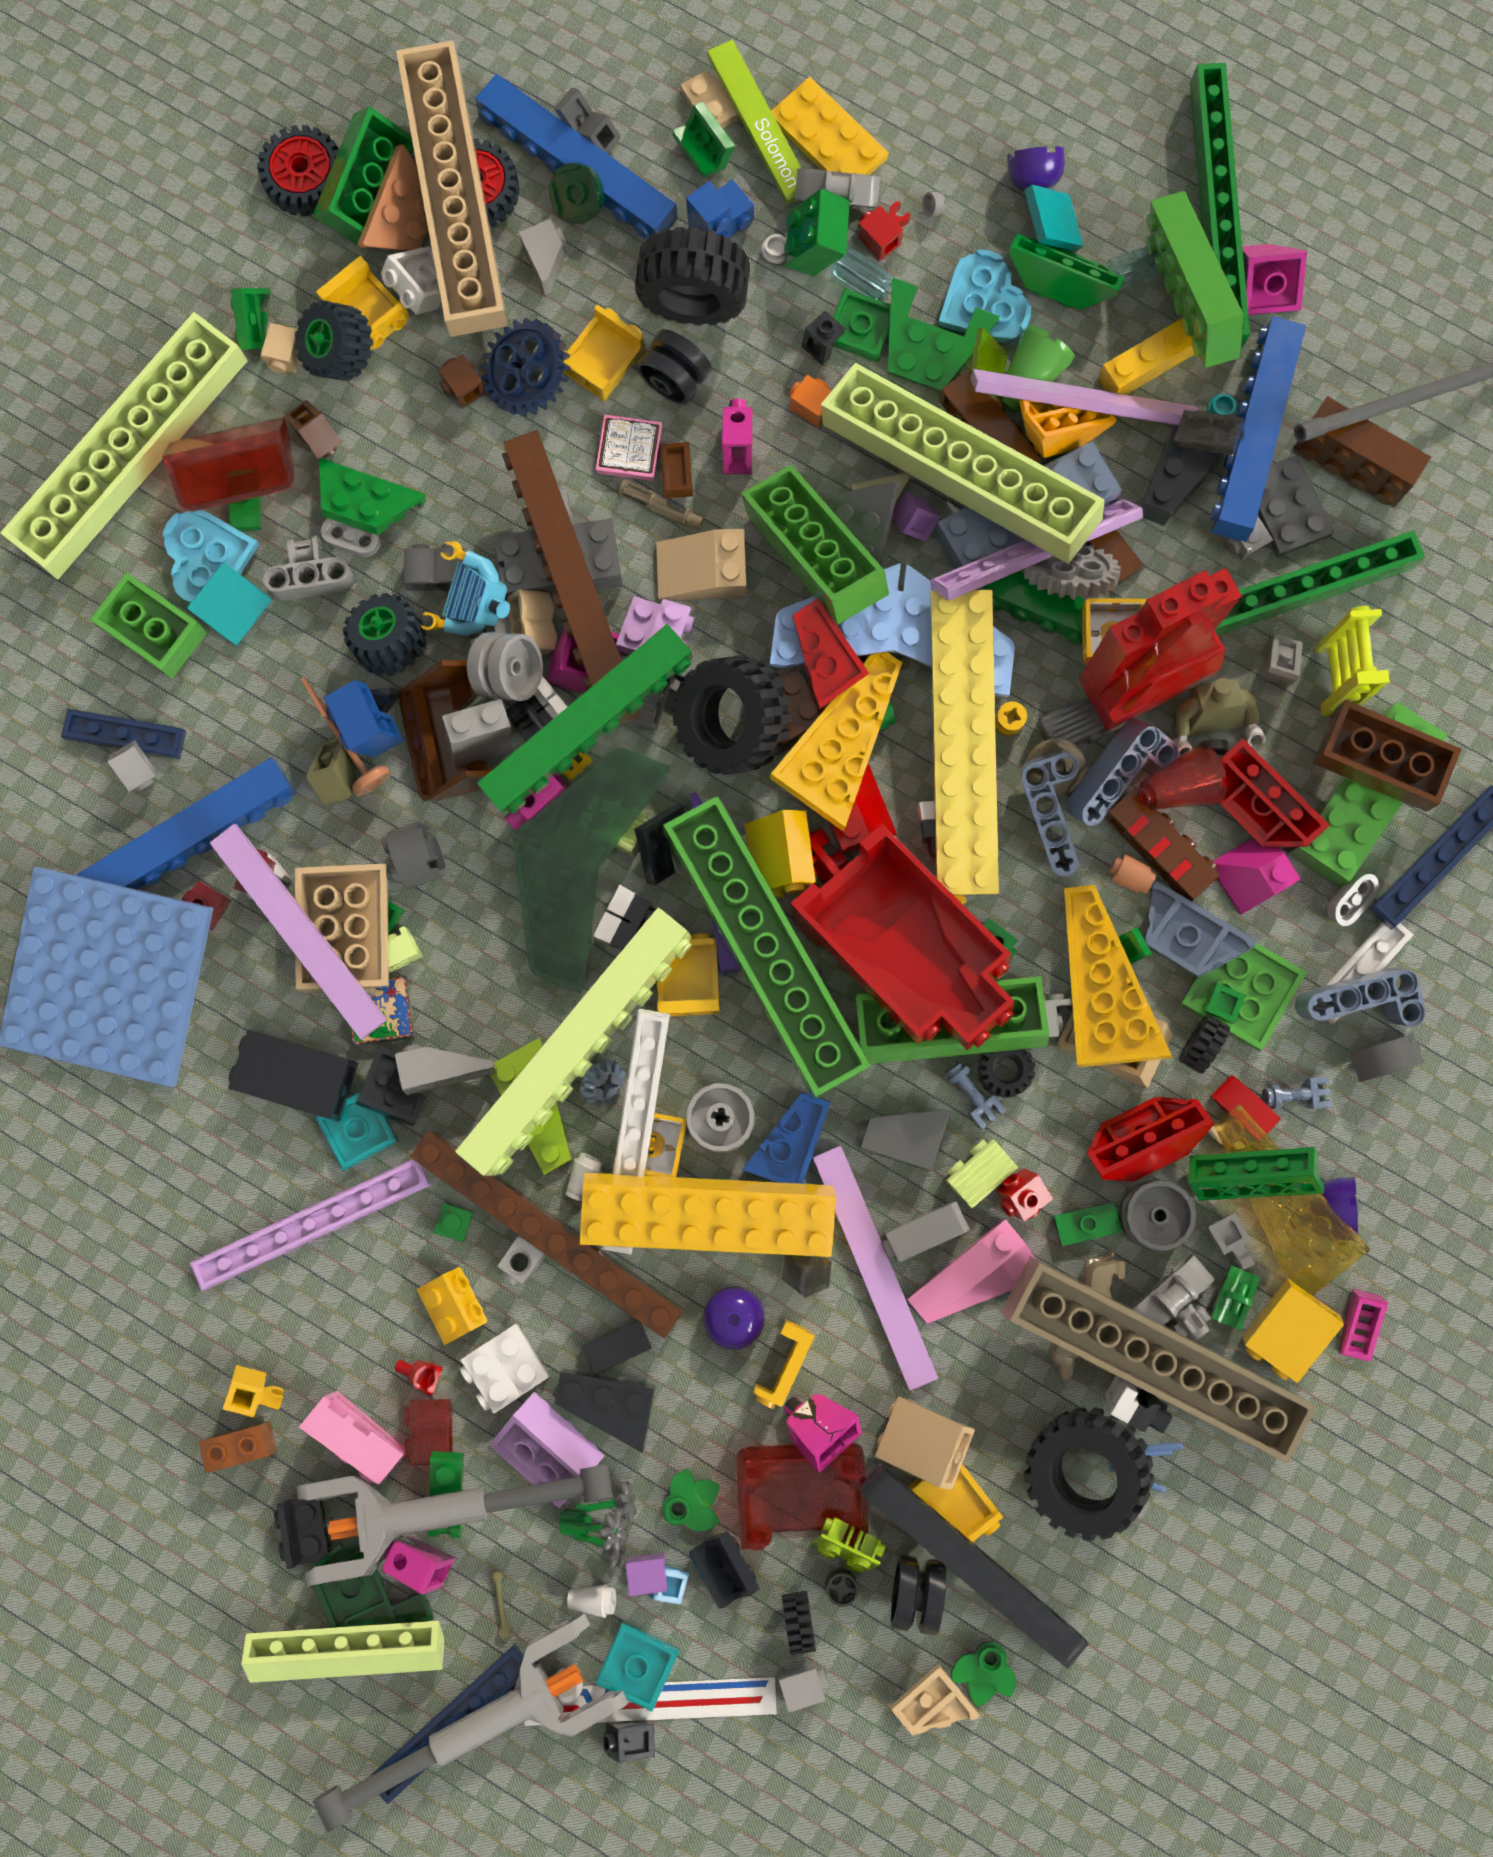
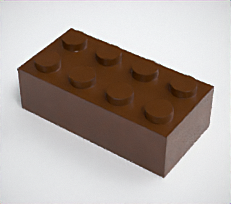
M1327 396L1311 420L1318 417L1323 418L1348 410L1349 408ZM1368 419L1327 432L1322 436L1304 442L1297 441L1293 447L1305 459L1316 461L1324 466L1325 470L1329 473L1345 478L1354 488L1365 490L1375 496L1378 502L1395 507L1415 485L1431 459V456Z
M1345 700L1334 710L1312 764L1428 812L1440 805L1462 749Z

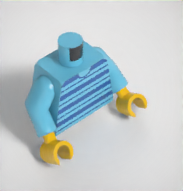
M457 541L445 542V544L453 547L454 554L441 552V556L446 560L459 558L463 562L458 561L442 613V616L446 617V619L442 620L437 614L425 612L422 615L432 617L433 625L430 627L421 625V627L428 631H436L441 628L446 633L461 636H470L481 632L485 625L494 627L497 625L499 618H505L510 612V604L504 601L507 586L499 580V574L489 559L470 550L467 552L463 551L462 546Z

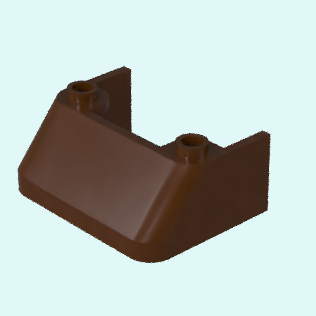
M441 660L401 689L399 705L418 794L423 801H437L482 791L477 782L492 771L481 760L455 768L446 741L442 716L462 710L461 707L466 705L471 698L473 688L467 675V660Z

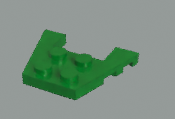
M893 278L891 284L888 374L941 393V389L952 382L967 360L982 344L986 336L998 324L1000 316L975 307L965 336L952 333L908 317L918 286Z

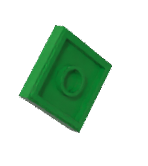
M844 288L833 318L845 328V333L834 343L833 347L878 363L890 331L891 304Z

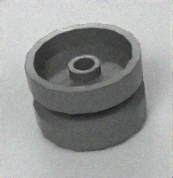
M1149 1181L1136 1185L1126 1193L1120 1204L1119 1220L1123 1232L1131 1242L1145 1249L1166 1251L1179 1247L1189 1239L1195 1228L1196 1211L1192 1199L1181 1187L1172 1182ZM1160 1210L1161 1215L1157 1217L1158 1221H1156V1219L1154 1218L1155 1211Z

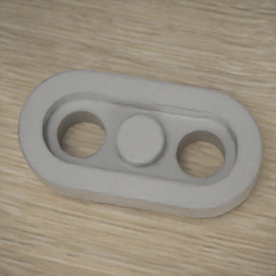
M326 519L322 524V537L333 548L358 556L369 557L374 555L380 547L378 535L331 519ZM336 531H343L340 537H334ZM369 539L370 544L368 546H361L363 540Z
M1365 872L1355 873L1351 881L1343 885L1329 902L1327 908L1329 919L1333 923L1343 926L1353 924L1376 898L1379 892L1377 877Z

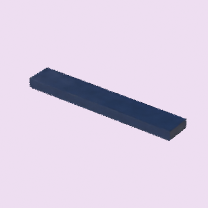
M1493 785L1487 787L1369 908L1390 930L1394 929L1493 828Z
M514 1643L370 1776L428 1745L429 1736L515 1689L524 1654ZM426 1769L379 1795L388 1805Z

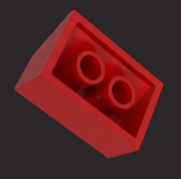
M869 763L864 772L844 832L827 820L838 850L843 855L860 849L859 843L881 824L893 835H897Z

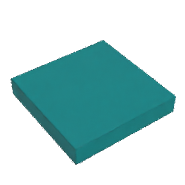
M1030 185L1026 188L1025 195L1038 243L1076 252L1084 247L1070 194L1036 185Z
M222 562L186 609L234 646H237L272 599L228 564Z
M359 1093L347 1099L340 1122L318 1115L315 1116L342 1171L348 1170L399 1142L385 1115L355 1104Z
M622 1621L595 1684L608 1691L623 1690L628 1701L653 1712L680 1649Z

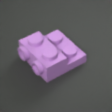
M633 596L616 643L617 650L630 655L667 623L682 640L684 633L690 634L695 617L690 616L691 607L663 599L661 604Z

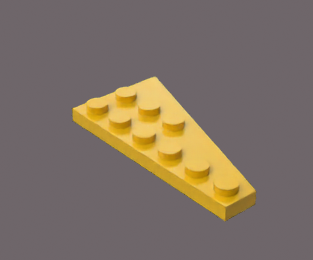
M888 652L874 653L867 658L863 665L870 674L830 702L770 776L771 780L843 832L902 666V662Z
M1094 884L1064 888L1078 1067L1173 1058L1097 888Z

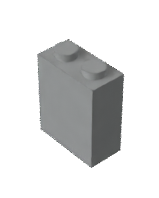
M502 699L442 716L446 741L455 768L468 765L473 761L485 760L513 751L511 726Z

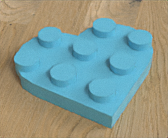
M979 249L976 250V253L970 254L964 259L962 257L958 262L938 326L965 334L976 307L1000 316L998 324L990 331L985 340L1011 344L1018 340L1023 330L1029 324L1031 305L1028 304V300L1022 295L1023 291L1011 285L1012 273L1003 262V257L991 250Z
M200 509L186 511L182 514H174L163 530L166 552L175 561L171 570L174 590L187 604L192 602L222 562L228 564L241 575L260 546L253 538Z

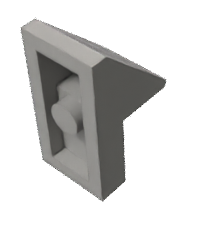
M1274 633L1269 644L1268 660L1261 672L1260 678L1283 686H1290L1298 681L1303 642Z

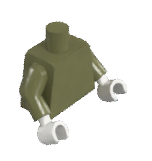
M1220 678L1214 683L1194 687L1189 697L1176 709L1175 735H1178V737L1173 742L1179 749L1178 758H1180V751L1183 748L1188 757L1193 755L1194 749L1187 741V735L1189 737L1244 727V724L1248 725L1244 730L1247 743L1252 747V737L1259 735L1262 744H1264L1266 738L1261 727L1257 725L1259 715L1254 696L1245 688H1240L1238 681L1235 679Z

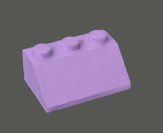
M535 1392L516 1411L489 1444L491 1448L532 1485L581 1476L580 1469L597 1466L605 1456L597 1449L595 1444L588 1441L569 1421L561 1417L550 1407L547 1401L541 1399ZM567 1499L553 1501L552 1503L560 1508Z

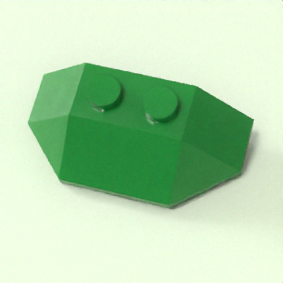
M1021 234L1016 235L1008 251L1027 289L1032 290L1040 297H1049L1059 301L1061 305L1067 308L1081 310L1115 297L1125 279L1122 275L1115 274L1113 270L1098 262L1063 248L1038 243L1037 239L1026 238V236Z

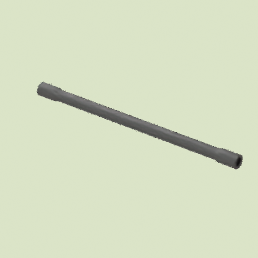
M1493 362L1323 418L1318 417L1297 424L1294 427V436L1297 441L1304 442L1322 436L1327 432L1493 378Z

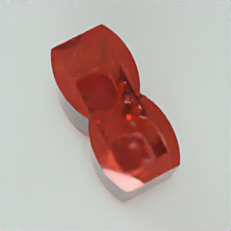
M452 1398L410 1400V1406H406L405 1425L410 1426L411 1435L410 1439L405 1441V1457L410 1458L411 1466L430 1465L432 1451L453 1452Z

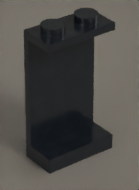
M247 1029L246 1035L242 1037L238 1046L239 1056L236 1065L231 1068L228 1079L230 1083L228 1089L340 1122L359 1063Z

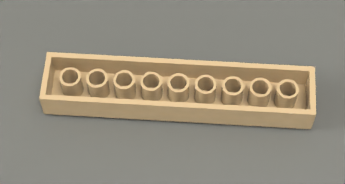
M454 40L396 50L443 313L450 337L507 327L506 312Z

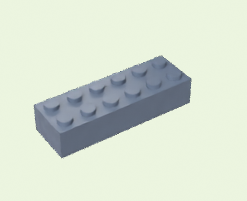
M1093 441L1044 466L1103 498L1104 506L1116 502L1122 492ZM968 507L938 521L934 534L954 569L1025 540Z

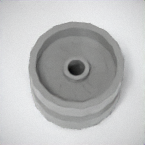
M488 632L481 634L475 639L468 654L467 675L471 687L479 696L486 699H505L508 701L528 700L541 683L543 660L539 646L532 637L518 633Z
M714 1083L702 1088L692 1097L687 1108V1126L691 1136L701 1147L712 1152L727 1153L739 1148L749 1139L754 1128V1109L750 1099L741 1089L730 1084ZM718 1113H724L727 1116V1121L723 1122L722 1125L716 1123L715 1116Z

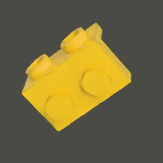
M460 1267L416 1289L444 1345L487 1323L483 1308L475 1297L469 1281Z

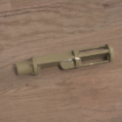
M623 480L618 487V495L620 497H624L683 525L690 524L697 528H700L704 517L693 513L691 508L682 511L667 504V499H664L663 496L628 480ZM628 484H630V485H632V486H635V487H637V488H639V489H641V490H643V491H646V492L650 493V495H647V494H644V493H642V492H640V491H638V490H635V489L629 487ZM626 493V494H629V495H631V496H633V497H635V498H638V499H640V500L646 502V505L643 504V503H641V502H638V501H636V500H634V499H632V498H630V497H627V496H625L624 494Z

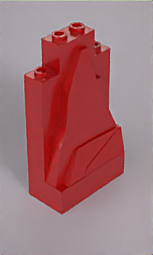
M1226 568L1210 576L1204 570L1147 599L1138 613L1109 627L1078 679L1107 731L1213 678L1221 669L1226 650L1215 630L1242 597Z
M881 824L859 843L860 854L820 889L813 883L791 902L793 922L817 948L820 945L824 946L917 1044L923 1039L930 1041L941 1030L939 1025L942 1024L966 1050H969L973 1045L978 1048L990 1037L989 1031L996 1024L1001 1027L1014 1015L1011 1011L1015 1001L993 979V977L999 979L1008 971L1011 953Z

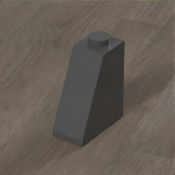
M944 1109L869 1118L867 1124L861 1123L856 1141L861 1142L859 1149L926 1171H932L950 1111Z

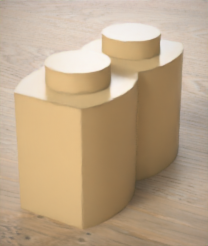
M517 589L509 594L507 602L510 604V612L508 614L511 624L510 633L525 634L532 637L538 644L541 655L554 651L558 641V634L552 622L555 606L549 592Z

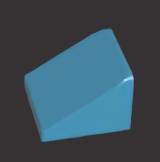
M665 1565L667 1590L646 1595L653 1600L680 1605L690 1573Z

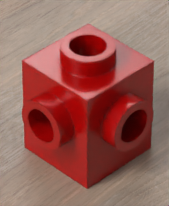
M1025 1168L1016 1174L1008 1176L1004 1180L1003 1185L996 1189L1001 1199L999 1205L1009 1217L1014 1216L1023 1221L1037 1216L1040 1209L1053 1199L1040 1176Z

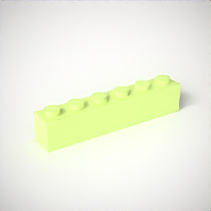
M439 1621L248 1633L245 1637L241 1665L250 1683L442 1670L445 1639Z

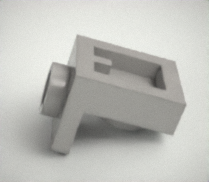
M1258 516L1255 528L1247 542L1226 537L1228 549L1233 555L1237 554L1241 561L1273 541V538Z
M1064 994L1046 996L1045 1007L1049 1040L1059 1037V1031L1063 1030L1062 1015L1057 1013V1009L1073 1006L1072 999H1065Z

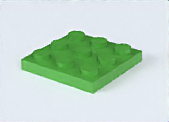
M1257 943L1251 950L1200 978L1195 977L1180 1005L1203 1018L1207 1015L1203 1011L1214 984L1219 983L1245 994L1246 997L1234 1024L1218 1020L1230 1027V1035L1255 1050L1262 1051L1307 972Z

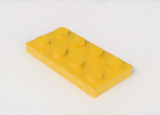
M810 76L771 110L782 133L820 170L870 175L888 159L889 152Z

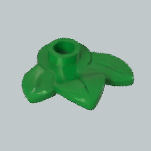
M689 1469L679 1472L672 1479L670 1495L664 1500L662 1505L664 1519L674 1526L686 1524L694 1531H704L715 1527L720 1520L710 1506L718 1495L720 1485L708 1479L694 1482V1477ZM675 1503L683 1505L684 1511L681 1514L673 1513L672 1506Z
M993 1641L982 1643L978 1646L975 1653L962 1655L952 1670V1681L968 1683L970 1696L977 1707L988 1702L996 1691L1007 1697H1012L1016 1686V1677L1012 1669L1006 1664L1007 1656L1003 1647ZM989 1652L996 1655V1659L992 1663H987L984 1660L985 1655Z

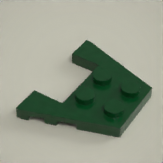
M359 1536L342 1539L311 1569L318 1566L363 1559L364 1553L360 1552ZM378 1568L375 1569L372 1575L313 1585L330 1628L434 1620V1614L426 1594L422 1595L417 1592L396 1603H392Z

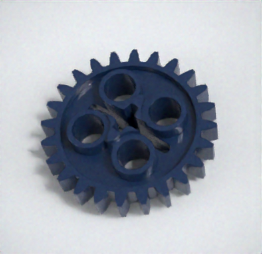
M524 318L523 324L514 320L513 329L509 326L503 327L505 334L501 335L495 332L497 342L487 343L492 350L491 353H483V356L488 359V363L480 367L487 371V374L483 375L481 380L488 383L484 391L491 394L489 399L498 404L497 407L504 411L507 410V412L513 415L518 413L526 416L528 411L536 415L537 406L547 410L546 401L548 399L554 403L556 402L555 391L563 393V389L559 384L560 382H568V378L563 376V371L571 369L569 365L564 363L570 357V354L564 351L567 344L560 340L561 334L553 330V327L547 323H542L538 319L531 321L528 318ZM543 373L542 378L538 381L539 376Z

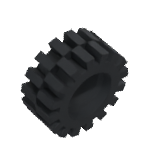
M1207 1014L1196 1026L1190 1039L1187 1040L1179 1061L1200 1074L1204 1073L1210 1067L1211 1062L1215 1060L1217 1053L1221 1051V1047L1229 1035L1230 1027Z
M1025 1049L984 1053L980 1057V1063L977 1067L980 1083L984 1084L986 1091L989 1090L995 1096H1001L1002 1098L1014 1097L1024 1092L1032 1084L1031 1081L1035 1077V1061L1032 1062L1031 1053H1027ZM1010 1058L1016 1063L1018 1073L1015 1079L1012 1081H1002L996 1076L995 1064L999 1059Z
M807 1591L782 1594L790 1655L815 1652L816 1647Z

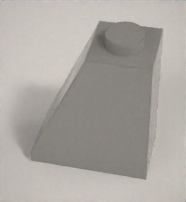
M952 1201L885 1232L886 1240L882 1241V1245L889 1259L895 1257L897 1262H901L970 1231L957 1202Z

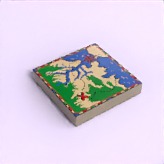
M407 976L389 978V986L364 989L387 1018V1021L364 1039H360L351 1028L352 1044L354 1046L415 1037Z

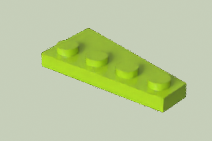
M540 1037L494 1062L497 1073L490 1076L501 1096L543 1046ZM558 1102L550 1109L553 1111L550 1119L542 1127L537 1125L530 1133L533 1135V1139L528 1146L544 1175L572 1160Z

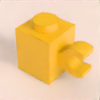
M236 1365L226 1392L223 1410L254 1417L258 1404L273 1409H280L285 1389L276 1386L264 1387L267 1373Z

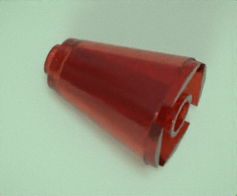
M1204 745L1193 747L1143 780L1138 790L1139 801L1150 810L1219 803L1227 793V786L1222 788V778L1226 777V772L1220 758L1211 748H1202Z

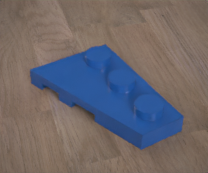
M801 1092L742 1170L777 1183L803 1184L831 1102L819 1098L813 1099L811 1095Z

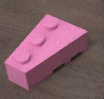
M338 1390L324 1396L299 1426L307 1434L334 1452L340 1460L356 1468L358 1474L370 1484L375 1482L380 1485L384 1482L409 1451Z

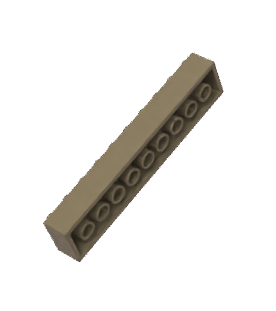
M1031 1256L1001 1312L1011 1322L1287 1464L1317 1406L1303 1397Z

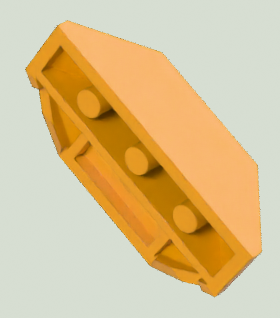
M1023 399L1019 401L1026 435L1033 443L1035 450L1044 458L1076 450L1095 439L1117 421L1112 414Z

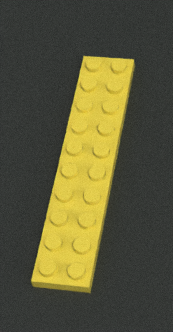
M973 590L949 601L935 591H931L936 878L953 895L999 894L992 590Z

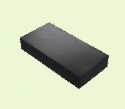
M638 1320L582 1345L594 1375L652 1349L643 1326Z

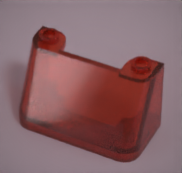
M852 1442L820 1473L812 1467L795 1444L751 1446L741 1449L737 1454L741 1550H761L772 1542V1532L822 1530L827 1517L830 1519L835 1517L849 1524L842 1542H844L850 1527H855L848 1544L850 1546H853L860 1530L864 1531L859 1543L861 1544L865 1534H868V1502L858 1490L867 1479L862 1446Z

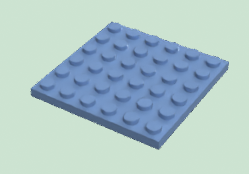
M34 867L0 1030V1046L167 1087H175L180 1071L213 907L52 869Z

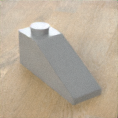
M418 1044L402 1048V1052L395 1054L401 1087L407 1095L497 1073L493 1061L430 1047H420Z

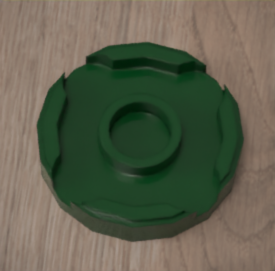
M581 162L567 163L559 167L555 171L553 181H550L549 197L554 211L559 217H563L571 224H582L594 219L600 212L604 200L603 185L599 175L590 166Z

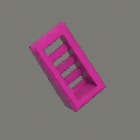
M1352 1289L1339 1348L1341 1355L1371 1362L1388 1306V1302L1383 1297ZM1367 1304L1373 1307L1372 1310L1362 1308V1305ZM1359 1316L1370 1318V1322H1363L1358 1320ZM1355 1328L1368 1331L1367 1336L1354 1333ZM1351 1341L1365 1343V1348L1352 1346Z

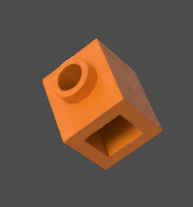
M806 375L803 381H797L789 392L790 410L819 428L823 423L821 403L831 393L829 386L819 378L813 379Z

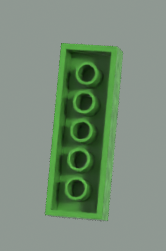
M1182 191L1151 200L1150 214L1146 215L1147 227L1150 232V236L1146 237L1147 250L1149 254H1154L1157 273L1164 276L1166 293L1173 296L1175 312L1183 318V329L1186 336H1191L1195 356L1201 358L1205 368L1240 358L1244 314L1186 192Z
M792 464L741 493L750 521L815 598H819L837 625L889 595L885 570Z
M1397 701L1382 714L1442 741L1448 736ZM1340 776L1317 810V813L1330 826L1307 847H1292L1288 854L1337 887H1341L1351 881L1403 802Z
M1037 976L995 981L1015 1001L1011 1011L1014 1015L1003 1026L1000 1027L996 1024L989 1031L990 1037L980 1047L977 1048L973 1045L969 1050H966L942 1024L939 1025L941 1030L930 1041L923 1039L917 1044L869 993L857 994L856 1005L861 1050L869 1064L1048 1047L1049 1028L1042 978Z

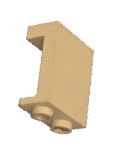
M898 1396L896 1402L890 1407L888 1413L889 1421L886 1429L878 1438L875 1457L939 1488L952 1490L975 1429L922 1407L912 1400Z

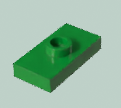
M258 471L229 472L230 526L239 531L262 530L261 477Z
M1115 1202L1053 1216L1060 1246L1122 1233Z

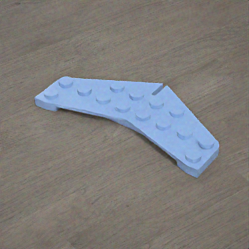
M901 563L886 568L884 570L889 595L837 626L857 656L881 652L899 653L932 667L931 582L906 564L903 591H898ZM815 597L785 607L777 613L769 666L789 668L805 664L791 616L816 599ZM993 626L994 695L1008 697L1010 695L1015 647L1009 637Z

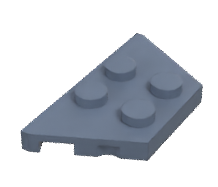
M1156 880L1153 882L1146 944L1150 950L1194 977L1200 978L1251 950L1257 944V940Z

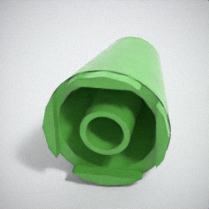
M1028 324L1023 330L1007 375L1053 382L1072 364L1075 354L1060 339L1057 338L1054 341L1048 337V331L1036 325ZM1001 396L1003 398L1001 403L1013 412L1016 409L1021 410L1019 404L1021 399Z

